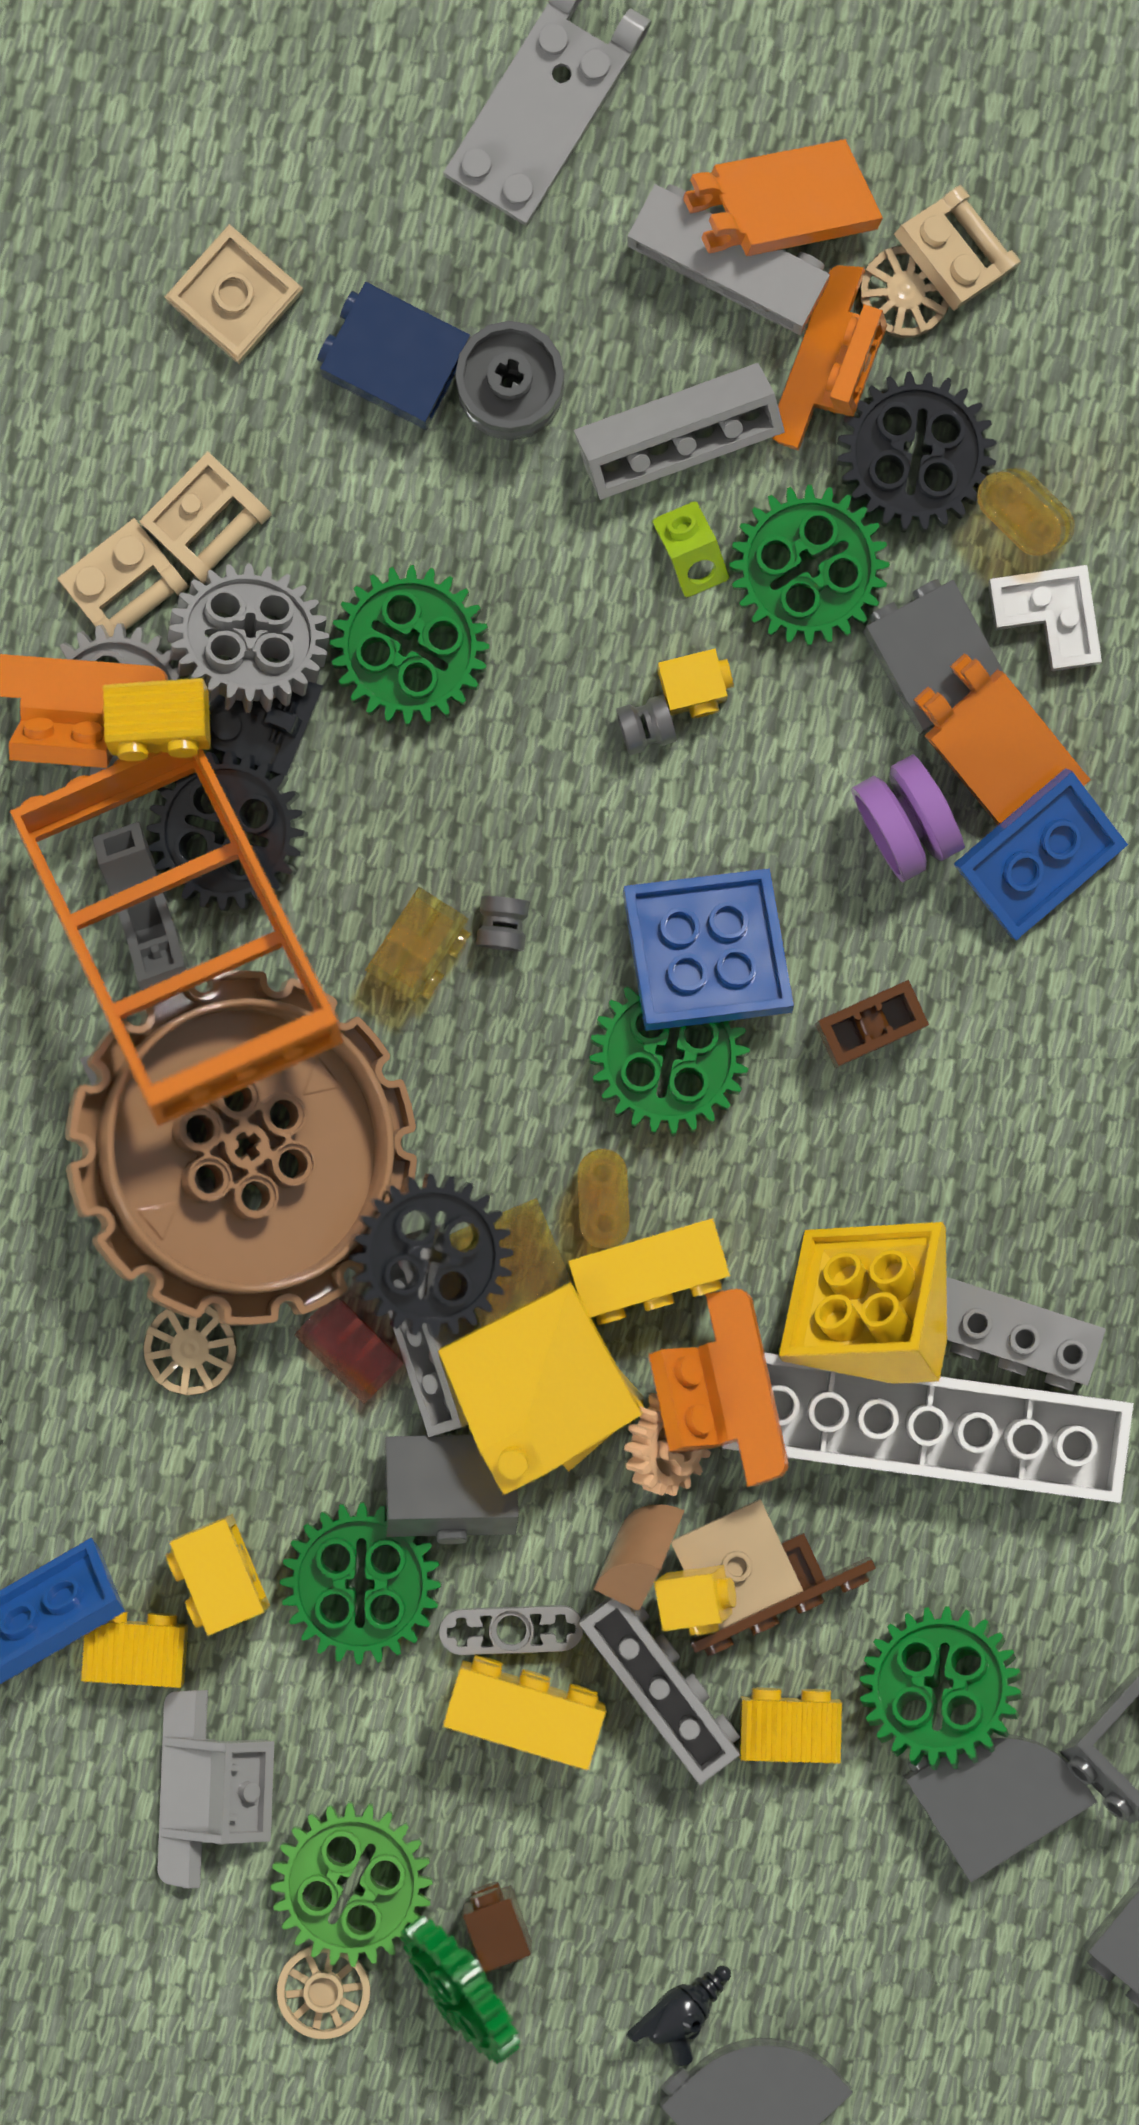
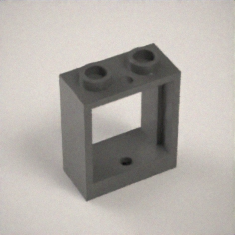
M1139 1667L1121 1683L1060 1751L1069 1761L1068 1768L1071 1773L1081 1782L1087 1785L1091 1784L1104 1797L1103 1803L1109 1812L1120 1820H1127L1130 1824L1139 1821V1791L1103 1756L1094 1744L1136 1698L1139 1700Z

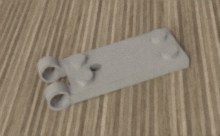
M549 0L444 170V177L527 227L649 31L652 21L632 8L625 13L609 44H606L569 21L582 0ZM564 66L570 70L571 78L567 82L558 83L553 79L552 73L557 67Z

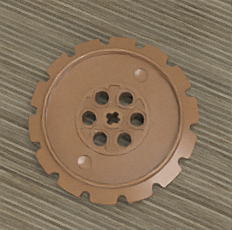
M235 970L207 981L205 992H200L193 987L140 1011L141 1023L139 1026L132 1025L126 1020H122V1023L153 1085L313 1013L314 1010L299 980L288 979L281 984L278 991H273L267 984V975L264 972ZM324 992L335 1014L337 1000ZM353 1017L345 1023L339 1022L344 1043L240 1089L244 1097V1104L238 1112L230 1110L225 1105L223 1098H220L157 1127L110 1028L87 1060L88 1067L96 1074L97 1080L95 1085H81L76 1087L73 1092L68 1111L65 1137L66 1140L80 1145L82 1156L80 1160L69 1163L66 1171L78 1215L82 1218L95 1216L100 1220L101 1230L92 1240L94 1246L123 1280H133L140 1274H144L150 1282L147 1297L151 1301L189 1318L201 1317L206 1307L212 1305L218 1312L219 1323L223 1325H255L276 1322L278 1320L279 1307L283 1302L290 1306L294 1314H306L328 1304L347 1291V1285L344 1280L346 1269L350 1268L356 1273L364 1269L363 1263L349 1260V1255L363 1251V1245L352 1240L351 1235L366 1234L368 1229L358 1219L359 1215L374 1218L377 1212L370 1202L372 1198L379 1199L385 1203L390 1201L386 1186L393 1185L401 1193L405 1192V1177L410 1176L415 1180L417 1165L416 1156L405 1152L401 1147L402 1137L405 1134L414 1132L416 1129L412 1105L405 1083L401 1079L390 1081L383 1076L382 1067L390 1059V1054L377 1035L360 1017ZM276 1102L284 1105L289 1112L290 1120L285 1129L277 1128L270 1119V1109ZM191 1117L200 1119L206 1126V1138L201 1144L194 1143L186 1134V1123ZM247 1138L250 1142L246 1149L248 1155L238 1157L234 1152L239 1147L237 1140ZM284 1152H290L298 1160V1172L293 1178L284 1176L280 1171L279 1158ZM201 1166L209 1168L215 1176V1187L209 1194L199 1190L195 1184L194 1177L196 1171ZM248 1183L255 1185L262 1195L261 1204L255 1211L248 1209L241 1199V1192Z

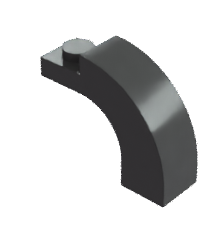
M139 822L92 837L98 864L111 896L159 875ZM165 892L118 912L141 991L188 970L189 964Z

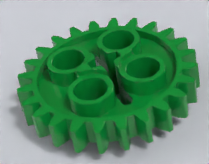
M807 485L805 496L801 499L797 498L791 487L787 488L786 503L780 504L773 495L768 496V504L771 511L766 514L754 507L752 514L757 521L756 526L741 523L739 526L741 532L748 537V541L733 542L732 544L733 550L744 555L742 560L730 563L731 570L743 572V577L732 583L733 590L747 589L748 595L739 603L740 607L747 608L755 605L757 611L754 613L751 622L757 624L765 618L771 621L768 628L769 636L774 635L780 627L787 629L786 643L788 644L792 643L797 632L804 633L807 646L812 645L814 634L821 632L827 644L832 643V629L836 627L844 635H851L848 620L853 618L865 624L867 618L861 607L866 605L877 608L880 603L870 593L871 589L882 590L886 589L887 586L885 581L875 576L876 572L889 569V562L876 559L875 555L886 549L887 543L883 541L872 542L871 536L879 529V524L873 523L864 526L861 522L868 509L863 507L852 514L848 510L851 501L850 495H846L839 504L832 502L833 490L831 487L826 489L822 499L815 498L812 485ZM816 519L823 520L831 526L833 533L827 543L816 545L808 541L804 529L810 521ZM840 542L848 544V548L845 551L826 559L818 565L817 577L812 578L808 572H805L777 590L771 588L770 584L773 581L793 572L801 566V555L807 554L810 559H815ZM772 544L782 545L788 550L790 560L784 568L778 570L770 569L762 561L761 555L763 550ZM847 562L855 568L857 579L851 586L846 588L838 587L830 580L829 570L836 563ZM798 586L805 587L813 593L814 604L808 611L796 612L787 605L786 596L792 588Z
M410 565L406 578L399 579L395 569L390 567L388 572L389 582L383 584L378 577L372 574L370 575V581L373 590L366 592L358 586L353 588L359 600L357 605L349 602L341 603V608L349 618L348 620L333 621V627L344 633V637L330 640V646L335 650L343 651L344 655L334 659L332 665L336 669L348 668V672L340 678L339 683L341 687L356 684L357 688L352 693L351 701L355 704L367 697L369 699L366 710L368 715L372 716L380 707L385 708L386 723L390 724L395 718L396 713L399 712L403 713L406 727H411L414 713H421L423 720L429 725L432 720L431 710L438 708L448 718L450 717V711L447 702L451 699L462 706L467 704L461 691L463 687L478 690L479 684L471 676L472 671H487V665L477 659L476 655L490 652V644L477 641L476 637L486 633L488 626L485 623L472 622L481 612V608L479 605L464 607L463 604L469 596L467 588L454 595L451 593L454 582L453 577L448 576L438 585L435 583V570L433 568L427 571L424 579H417L415 567ZM398 601L410 602L416 609L414 618L406 624L394 623L388 617L390 607ZM378 621L405 640H410L413 635L419 636L418 644L421 650L446 662L448 669L445 671L440 670L423 658V656L413 651L408 653L407 657L402 656L401 644L395 639L374 630L372 624ZM448 626L457 632L458 639L453 647L441 650L431 644L430 637L436 628ZM380 642L390 649L388 660L380 666L369 665L363 660L364 649L372 643ZM414 668H423L431 673L432 681L427 689L415 692L405 686L406 674Z
M628 986L625 987L623 993L627 1003L624 1006L612 999L608 1002V1007L614 1018L599 1016L597 1019V1024L606 1031V1035H591L590 1043L603 1049L602 1052L589 1056L590 1064L603 1066V1070L596 1073L592 1081L594 1084L608 1083L609 1085L601 1095V1100L605 1102L617 1098L620 1101L614 1112L616 1117L623 1115L628 1110L633 1112L631 1127L634 1129L643 1119L650 1120L649 1128L652 1135H655L660 1123H667L670 1135L675 1136L679 1122H685L691 1133H694L697 1129L696 1117L700 1115L706 1122L713 1124L715 1116L712 1107L715 1105L721 1110L728 1111L731 1105L724 1096L725 1092L739 1095L742 1090L741 1086L732 1080V1077L747 1076L749 1068L737 1063L736 1059L749 1055L750 1048L736 1045L735 1041L745 1035L746 1029L744 1027L731 1028L729 1024L733 1020L698 1024L710 1031L712 1042L707 1047L694 1048L685 1039V1031L694 1025L681 1026L675 1053L678 1056H682L683 1060H674L666 1096L659 1098L656 1092L663 1057L655 1054V1052H663L665 1050L670 1028H665L655 1038L642 1036L636 1028L637 1021L643 1017L640 996ZM634 1063L647 1064L652 1069L654 1078L648 1085L636 1086L628 1080L626 1076L627 1068ZM692 1073L700 1079L702 1090L697 1095L684 1096L676 1090L674 1085L675 1079L680 1074Z
M360 1502L357 1514L351 1516L346 1505L340 1504L338 1511L339 1519L334 1521L326 1511L320 1513L323 1528L319 1530L315 1526L306 1523L303 1528L310 1540L304 1542L293 1539L290 1543L300 1555L298 1558L289 1557L283 1559V1564L294 1570V1575L280 1579V1585L293 1588L294 1594L283 1599L282 1605H297L299 1611L293 1615L289 1623L292 1625L305 1621L308 1627L301 1637L303 1641L310 1639L314 1635L321 1638L317 1653L321 1654L331 1644L336 1647L335 1656L337 1662H340L347 1650L354 1652L356 1664L361 1665L365 1651L371 1650L375 1660L379 1663L383 1660V1647L388 1645L398 1656L402 1653L399 1641L402 1636L413 1643L418 1641L417 1634L412 1628L414 1624L429 1627L431 1621L422 1613L423 1608L432 1609L438 1607L439 1602L427 1596L428 1590H434L442 1586L441 1581L428 1578V1572L439 1567L440 1563L437 1560H424L423 1555L432 1547L431 1541L417 1545L414 1541L416 1536L387 1537L386 1505L382 1504L375 1516L368 1515L366 1503ZM360 1538L366 1540L365 1576L369 1580H374L375 1583L374 1587L367 1588L365 1592V1625L363 1627H357L355 1624L356 1588L347 1584V1579L354 1578L357 1573V1541ZM340 1544L347 1548L350 1553V1564L346 1569L334 1571L325 1565L323 1552L327 1546ZM381 1545L394 1547L400 1555L398 1568L390 1572L380 1571L376 1568L372 1555L377 1547ZM331 1594L343 1596L349 1603L348 1616L338 1621L327 1618L322 1611L323 1599ZM380 1595L393 1597L399 1605L398 1616L388 1622L378 1620L371 1609L372 1601Z
M945 1606L941 1619H935L929 1607H925L923 1622L919 1623L907 1613L905 1614L906 1629L901 1631L896 1626L889 1624L887 1627L892 1640L889 1643L880 1639L873 1641L881 1653L880 1657L870 1656L864 1658L865 1664L874 1671V1674L861 1676L859 1681L863 1687L871 1689L873 1692L860 1697V1701L863 1707L876 1708L866 1716V1720L870 1726L884 1724L876 1735L878 1740L884 1743L895 1738L891 1750L896 1757L903 1754L909 1748L910 1762L914 1766H917L923 1756L927 1755L932 1770L938 1769L941 1757H948L953 1769H958L959 1755L966 1753L973 1763H977L976 1747L982 1745L993 1753L995 1747L990 1736L995 1733L1008 1737L1009 1732L1002 1723L1003 1718L1018 1719L1019 1716L1017 1710L1008 1704L1009 1701L1023 1699L1020 1689L1009 1686V1684L1022 1679L1020 1669L1006 1668L1016 1659L1014 1651L1009 1649L998 1652L1005 1643L1003 1634L1000 1632L987 1638L990 1630L988 1620L984 1619L975 1627H972V1615L968 1610H965L960 1619L955 1621L950 1606ZM943 1645H948L949 1652L944 1673L950 1688L944 1689L942 1693V1728L939 1731H934L933 1724L936 1718L938 1701L931 1687L935 1688L940 1684V1649ZM923 1651L931 1655L930 1664L924 1670L915 1672L906 1668L907 1660L912 1654ZM972 1655L981 1659L980 1668L971 1675H961L955 1670L958 1661L965 1656ZM919 1700L926 1703L927 1708L921 1718L909 1721L902 1717L903 1707L908 1702ZM969 1704L976 1708V1715L971 1722L959 1725L951 1721L952 1712L956 1707Z
M425 1916L419 1917L403 1929L400 1939L404 1943L403 1950L410 1957L408 1961L417 1974L418 1979L429 1989L427 1993L434 1998L435 2006L451 2028L457 2032L461 2030L465 2040L468 2043L471 2041L479 2054L483 2052L488 2061L493 2060L495 2064L502 2063L520 2049L518 2045L521 2044V2041L517 2037L518 2031L511 2024L513 2021L512 2017L505 2008L504 2002L492 1991L494 1989L493 1985L486 1981L487 1978L483 1969L469 1951L465 1948L460 1949L454 1937H448L441 1925L437 1927L431 1918L427 1920Z

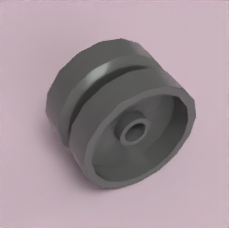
M514 321L490 324L471 336L459 354L455 377L461 409L472 425L488 436L509 441L532 437L547 427L560 409L564 392V370L561 356L550 338L532 325ZM507 377H515L520 382V385L513 382L511 388H505L502 386V381Z

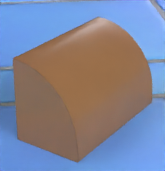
M656 1504L641 1507L629 1514L618 1531L594 1590L639 1611L662 1567L685 1510L674 1506Z

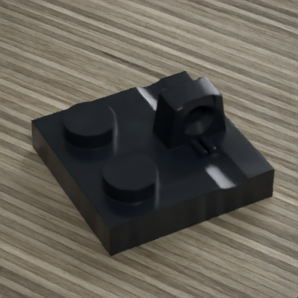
M308 681L304 696L292 691L290 705L288 706L282 704L275 697L272 700L271 711L268 712L262 707L260 701H253L250 713H246L240 700H235L233 706L227 710L224 704L225 697L219 694L209 704L210 747L222 753H225L226 750L234 751L237 759L240 760L243 759L246 753L254 755L255 766L259 767L266 761L273 764L272 773L277 775L283 774L288 777L324 687Z

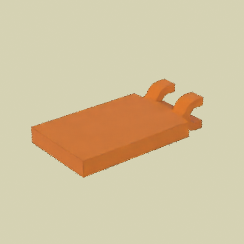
M846 139L716 164L711 173L701 172L692 174L690 181L694 190L685 192L683 196L690 214L718 205H723L726 211L711 214L709 222L713 230L703 232L701 238L708 254L741 245L747 257L878 230L883 219Z
M965 653L950 666L971 691L956 706L952 708L942 694L939 692L935 694L929 687L913 699L935 725L925 735L926 739L997 825L1008 818L1065 768L1073 771L1083 786L1090 781V778L1007 675L997 669L990 676L977 659L972 660Z

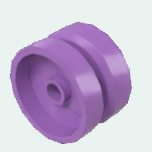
M914 754L890 767L889 778L895 795L888 785L876 776L868 778L851 789L853 799L865 825L889 867L902 883L926 870L927 860L920 841L927 851L940 861L953 856L965 848L963 837L944 795L927 769Z

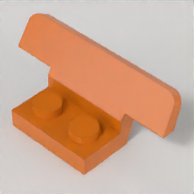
M838 265L828 272L830 274L828 285L812 313L778 405L785 433L771 438L780 445L799 451L815 408L854 417L887 328L886 319L881 309L864 304L861 314L850 312L865 273L864 267Z
M0 654V697L21 698V721L9 741V760L107 768L113 755L110 754L104 739L103 685L167 681V674L159 667L148 665Z
M741 1289L706 1294L716 1341L699 1347L661 1349L648 1354L669 1452L712 1449L738 1441L747 1486H758L782 1477L786 1473L789 1463L753 1300L749 1293Z

